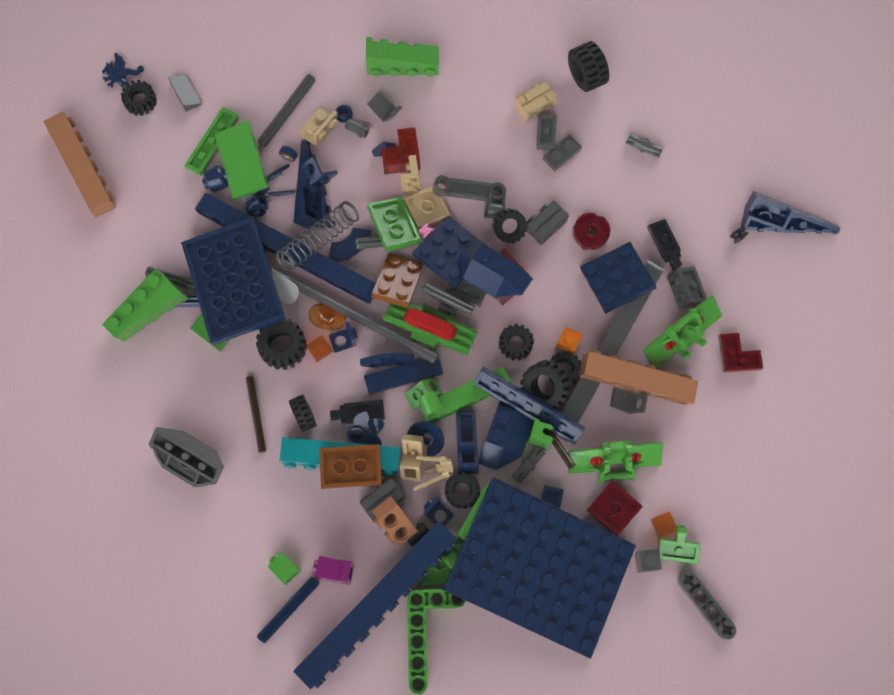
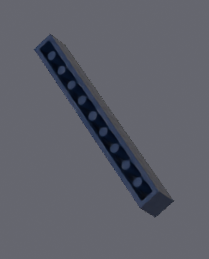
M438 521L293 672L309 689L314 687L318 689L326 681L324 676L329 671L334 673L341 665L339 661L344 656L348 658L356 650L354 645L358 641L362 643L370 635L368 631L373 626L377 628L385 620L383 615L388 610L392 612L399 605L397 601L402 595L406 598L414 589L412 585L416 581L420 583L428 575L426 572L431 565L435 568L442 560L440 556L445 551L449 553L457 545L455 543L457 538Z

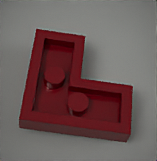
M727 333L718 336L723 373L763 369L761 350L742 351L739 333Z

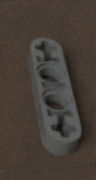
M692 571L680 573L677 579L679 586L714 632L724 640L733 638L736 635L734 623L696 574ZM684 575L686 577L691 576L692 579L690 580V583L693 586H699L698 588L693 589L691 593L689 591V589H692L691 585L689 583H683V581L685 580ZM697 591H702L705 594L704 602L700 603L695 599ZM711 607L716 608L718 611L716 619H711L708 616V610ZM722 618H724V621H721V623H722L725 627H726V626H729V627H730V629H729V633H730V634H729V635H728V634H723L722 631H723L724 629H723V627L721 626V624H717V626H716L715 623L718 622V621H720Z

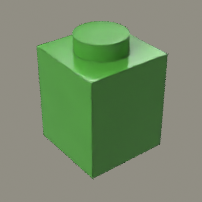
M283 552L281 554L276 553L269 560L268 568L284 585H287L301 572Z

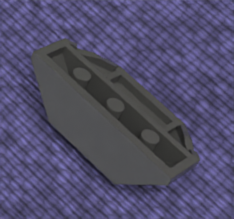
M161 427L155 428L148 445L153 449L155 457L163 469L193 487L215 485L218 482L224 466L215 449L185 431Z

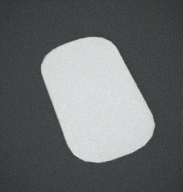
M270 268L280 300L286 304L294 303L299 294L297 285Z

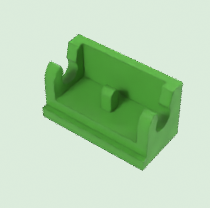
M535 418L527 445L538 446L541 449L548 450L553 438L547 435L543 429L553 430V426L540 422L539 419Z

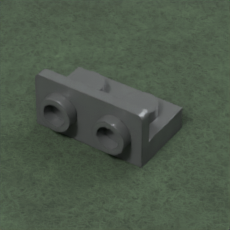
M695 266L678 268L667 276L679 309H684L689 305L701 304L707 299Z

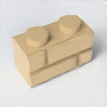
M546 81L541 84L536 83L526 93L523 91L516 96L514 107L524 121L527 122L556 105L557 96Z

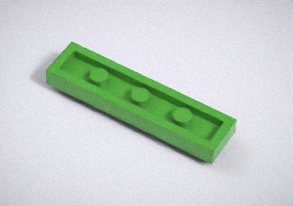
M224 107L221 108L185 163L186 169L199 176L203 175L219 150L215 134L235 126L239 119L238 114Z

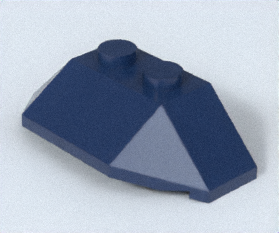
M469 241L459 255L463 280L493 298L523 295L533 280L514 261L483 243Z
M500 400L478 463L498 470L521 458L534 420Z

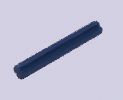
M310 577L260 631L257 638L262 643H266L316 589L319 581L314 577Z

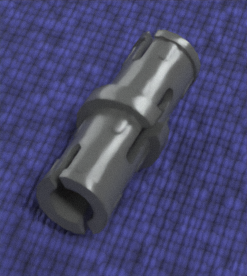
M630 133L626 144L640 149V152L649 153L657 158L660 157L664 148L650 142L647 138L643 139Z
M535 446L526 459L523 458L519 468L511 475L515 480L521 474L516 480L518 483L521 484L529 472L534 471L535 465L546 454L542 450L536 455L541 449L540 447Z

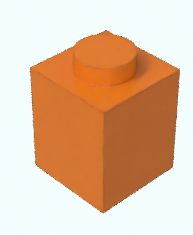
M566 326L555 349L574 354L583 334Z

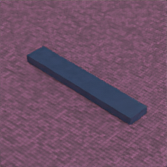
M484 366L473 383L534 421L536 418L540 422L552 425L554 429L551 431L574 445L585 429L583 425Z

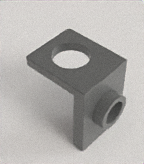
M378 92L367 103L382 122L391 120L402 109L401 106L393 107L381 92Z
M613 388L610 407L628 414L644 413L648 394L633 395L618 388ZM642 399L641 406L637 409V401Z

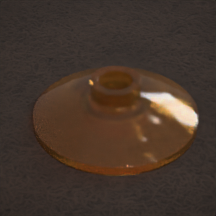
M321 303L315 304L309 309V320L320 329L334 331L341 329L346 323V316Z

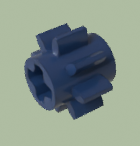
M254 194L250 195L245 202L247 213L253 217L258 215L261 218L267 213L266 210L269 208L267 199L259 194L256 197Z

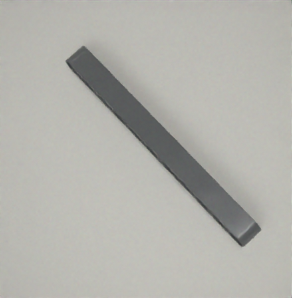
M648 259L645 267L656 284L665 268ZM651 292L621 306L597 351L602 352L601 355H617ZM581 378L565 405L562 414L579 423L600 382ZM555 433V435H556L557 437H559V438H561L562 440L568 442V440L564 439L563 437H561V436H559L558 434Z

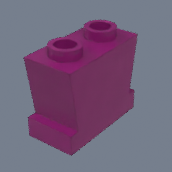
M319 556L318 560L314 561L312 572H314L315 577L319 580L350 585L354 564L351 561Z

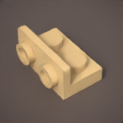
M319 107L300 128L298 135L317 146L320 141L323 142L326 139L328 132L337 126L338 112L334 110L330 114Z
M416 155L408 156L409 163H406L407 174L400 175L403 193L412 194L421 190Z

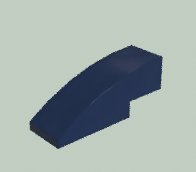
M475 410L456 411L459 473L465 472L467 474L478 473Z

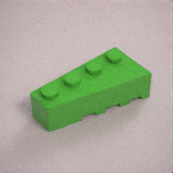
M366 37L367 74L373 76L439 75V46L417 43L414 46H410L402 41H399L398 44L389 43L387 39H381V42L372 41V37Z
M155 268L102 325L115 338L126 341L144 329V326L155 322L161 315L175 309L176 305L187 301L189 298L164 273Z

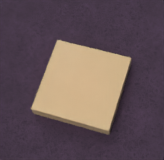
M433 185L403 197L417 231L427 223L432 226L444 221L448 216L451 218V213L443 197H438L433 193Z

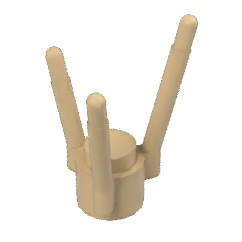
M417 456V460L437 461V463H434V468L424 470L423 475L435 472L439 476L414 487L413 491L422 489L441 479L449 478V474H453L451 460L446 459V456Z

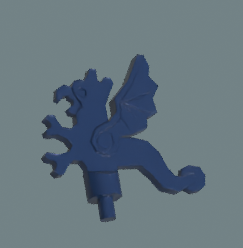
M114 53L116 70L113 67V62H110V64L106 63L102 73L107 72L106 74L110 76L103 77V80L105 82L111 80L107 84L111 88L117 82L122 88L125 87L127 89L126 84L128 82L124 78L128 75H139L140 72L144 71V68L139 66L136 71L129 68L125 69L124 65L126 63L123 57Z

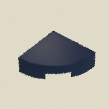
M383 141L372 150V154L374 157L388 155L398 148L395 143Z

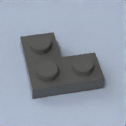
M465 280L457 288L449 284L446 292L481 307L486 296L485 292ZM443 302L439 304L438 310L453 314L456 317L457 309Z

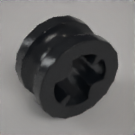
M742 226L729 237L733 238L734 243L737 244L749 233L744 232V227Z

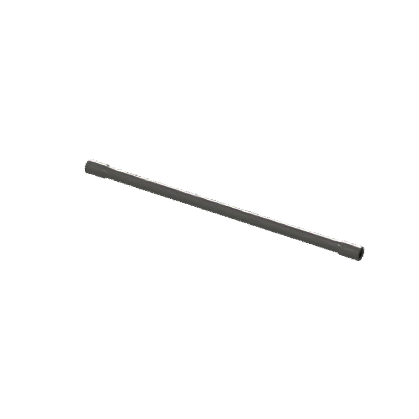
M270 266V268L295 283L299 292L405 347L433 364L437 361L439 353L419 345Z

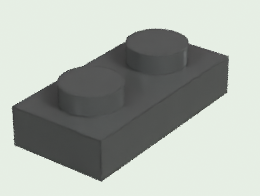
M557 114L538 115L537 150H555Z
M568 135L555 146V150H550L543 156V160L555 172L581 151L582 146L571 135Z

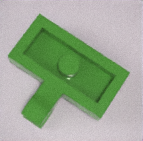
M677 525L676 539L659 537L658 549L660 551V558L662 560L698 564L701 544L699 542L685 541L687 529L683 525Z

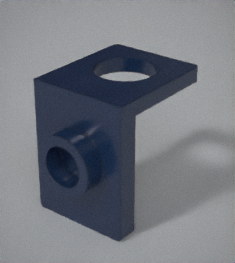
M311 157L301 165L310 185H325L338 174L337 170L322 173L315 157ZM310 164L315 168L314 174H311L308 170Z
M349 322L345 323V330L329 335L334 353L356 346L355 339L358 336L355 327L351 328ZM343 336L346 338V343L343 346H338L335 343V339Z
M438 496L434 500L430 498L423 506L425 508L424 515L434 524L438 522L435 519V513L438 510H443L446 513V519L441 522L444 526L454 516L440 502Z

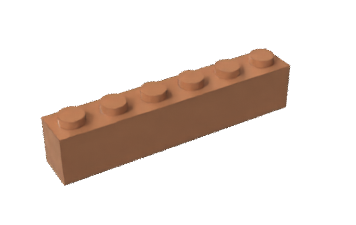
M61 112L44 120L43 122L94 217L96 218L116 208L112 202L115 200L110 190L106 191L104 187L107 185L102 175L98 176L97 171H99L97 164L94 160L91 161L89 159V156H91L89 149L81 144L84 141L81 134L73 129L76 125L71 116L67 118L65 113Z
M590 350L583 354L578 377L641 394L646 393L648 396L686 406L695 402L698 381L693 380L689 375H674V372L670 370H656V367L652 365L641 366L638 365L637 361L620 360L619 356L601 355L602 352L597 350Z

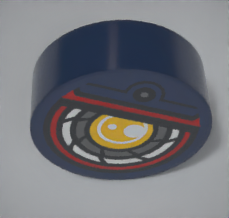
M282 146L279 150V155L291 162H294L298 156L297 152L288 146Z

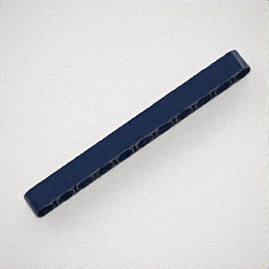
M204 193L194 208L200 215L222 227L251 217L207 193ZM254 218L265 250L276 255L278 250L292 242L293 239ZM299 242V245L304 250V252L307 255H311L309 249L304 244ZM293 244L296 253L304 260L305 255L300 248ZM288 249L289 254L291 255L293 260L296 263L300 264V260L296 256V254L292 250ZM312 252V257H307L306 261L301 260V265L296 264L297 267L367 304H370L373 300L371 297L375 282L319 252ZM283 254L284 259L291 263L289 258Z

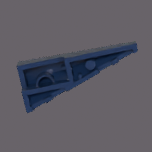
M304 139L301 141L293 223L308 229L332 210L330 206H327L325 200L327 193L324 185H310L301 167L308 159L315 157V154H312L309 145L311 143ZM310 164L308 170L311 174H314L315 168ZM330 216V221L336 226L335 221H332ZM325 220V225L328 228H332L331 224Z
M754 190L745 205L741 223L744 231L757 230L758 232H764V230L782 233L815 232L816 234H822V232L838 234L840 231L838 225Z

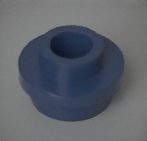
M340 105L335 110L338 112L337 120L341 123H346L349 118L352 119L353 117L352 109L347 105Z

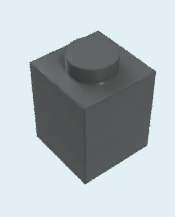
M659 549L642 550L635 553L638 573L662 570Z

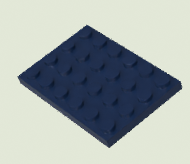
M253 217L181 242L209 340L213 346L286 320Z

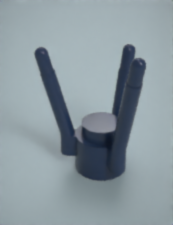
M287 164L267 175V182L282 175V172L289 168L290 165ZM270 187L255 193L256 196L259 194L267 198L295 194V190L268 193L267 191L270 190Z

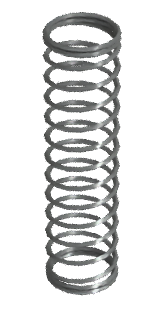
M348 201L342 202L339 207H335L334 211H330L329 214L298 235L287 246L278 250L276 256L280 265L287 271L295 270L296 264L301 265V260L306 261L307 257H312V252L317 253V248L322 249L323 245H327L328 241L333 240V237H338V233H343V229H348V225L351 226L359 220V213L356 207ZM343 204L353 209L357 216L356 220H353L350 213L343 208ZM335 212L338 213L341 216L342 220L347 224L346 228H344L340 221L336 218ZM330 216L333 217L336 220L337 224L342 228L341 232L338 231L335 225L330 221ZM325 220L331 224L337 235L331 233L325 225ZM319 224L326 228L332 237L331 239H328L321 231ZM314 228L320 231L326 239V243L321 242ZM309 232L315 235L321 243V247L316 246L310 238ZM304 236L311 241L316 251L310 249L304 240ZM299 241L305 244L311 255H307L299 245ZM293 244L300 248L305 255L304 260L296 253ZM288 249L292 250L296 254V256L300 260V264L296 263L293 260V258L289 254ZM279 252H281L282 259L284 260V262L286 263V265H285V264L283 263V261L281 260V258H280V256H279ZM283 254L289 258L293 268L285 261Z

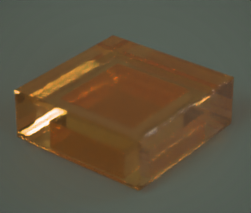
M323 336L306 345L316 362L333 352Z
M670 512L651 519L658 538L676 531V524Z

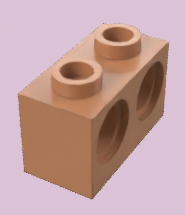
M391 496L372 510L376 517L373 521L380 530L383 527L386 529L384 535L391 543L395 541L398 546H401L418 532Z

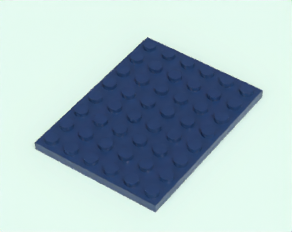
M492 477L443 590L591 659L636 545Z

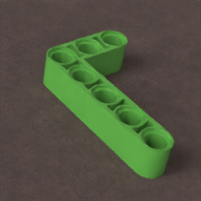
M504 367L492 371L511 382ZM474 379L440 396H437L435 391L422 395L419 398V409L425 421L436 423L455 414L456 411H461L493 395L474 385L473 383L476 380Z
M443 589L414 590L408 595L409 688L414 694L424 693L428 685L426 609H458L466 603L463 600L461 604H454L451 599L452 594ZM415 594H419L423 599L422 603L418 606L411 603V597ZM434 594H440L443 597V602L440 605H434L431 602V597ZM420 615L423 618L422 625L418 627L413 626L411 623L412 617ZM420 636L423 638L424 642L420 648L413 647L411 643L413 637ZM415 657H421L424 660V666L421 669L413 668L412 660ZM417 678L424 681V688L420 691H416L412 686L413 681Z

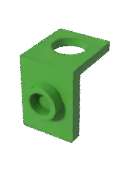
M435 378L420 381L404 394L413 410L419 408V398L422 395L433 391L429 383L435 387L437 396L443 394Z

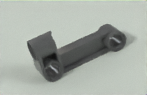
M440 175L433 184L432 191L438 197L447 196L486 201L485 218L494 219L498 212H502L501 210L503 209L506 210V188L502 183L479 182ZM437 184H444L446 188L441 189ZM492 191H498L500 196L494 195Z

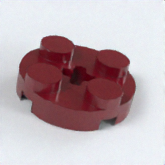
M586 213L581 215L574 224V240L583 250H596L607 243L611 229L608 221L603 216L595 215L596 213ZM588 228H591L592 230H594V229L596 230V232L594 233V235H591V234H588V233H587V232H588Z

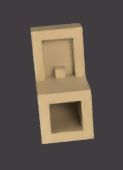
M404 434L402 438L404 455L400 463L401 478L421 481L426 461L417 460L416 457L427 456V445H424L423 436Z

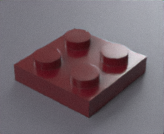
M612 480L586 511L611 533L618 536L643 506Z

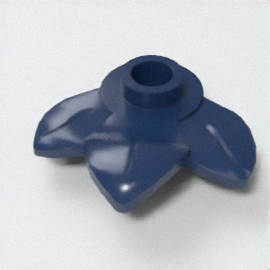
M367 411L360 412L354 417L353 424L348 428L347 436L355 443L382 445V441L377 434L383 429L385 423L378 418L369 419ZM359 430L361 434L356 435L354 431Z

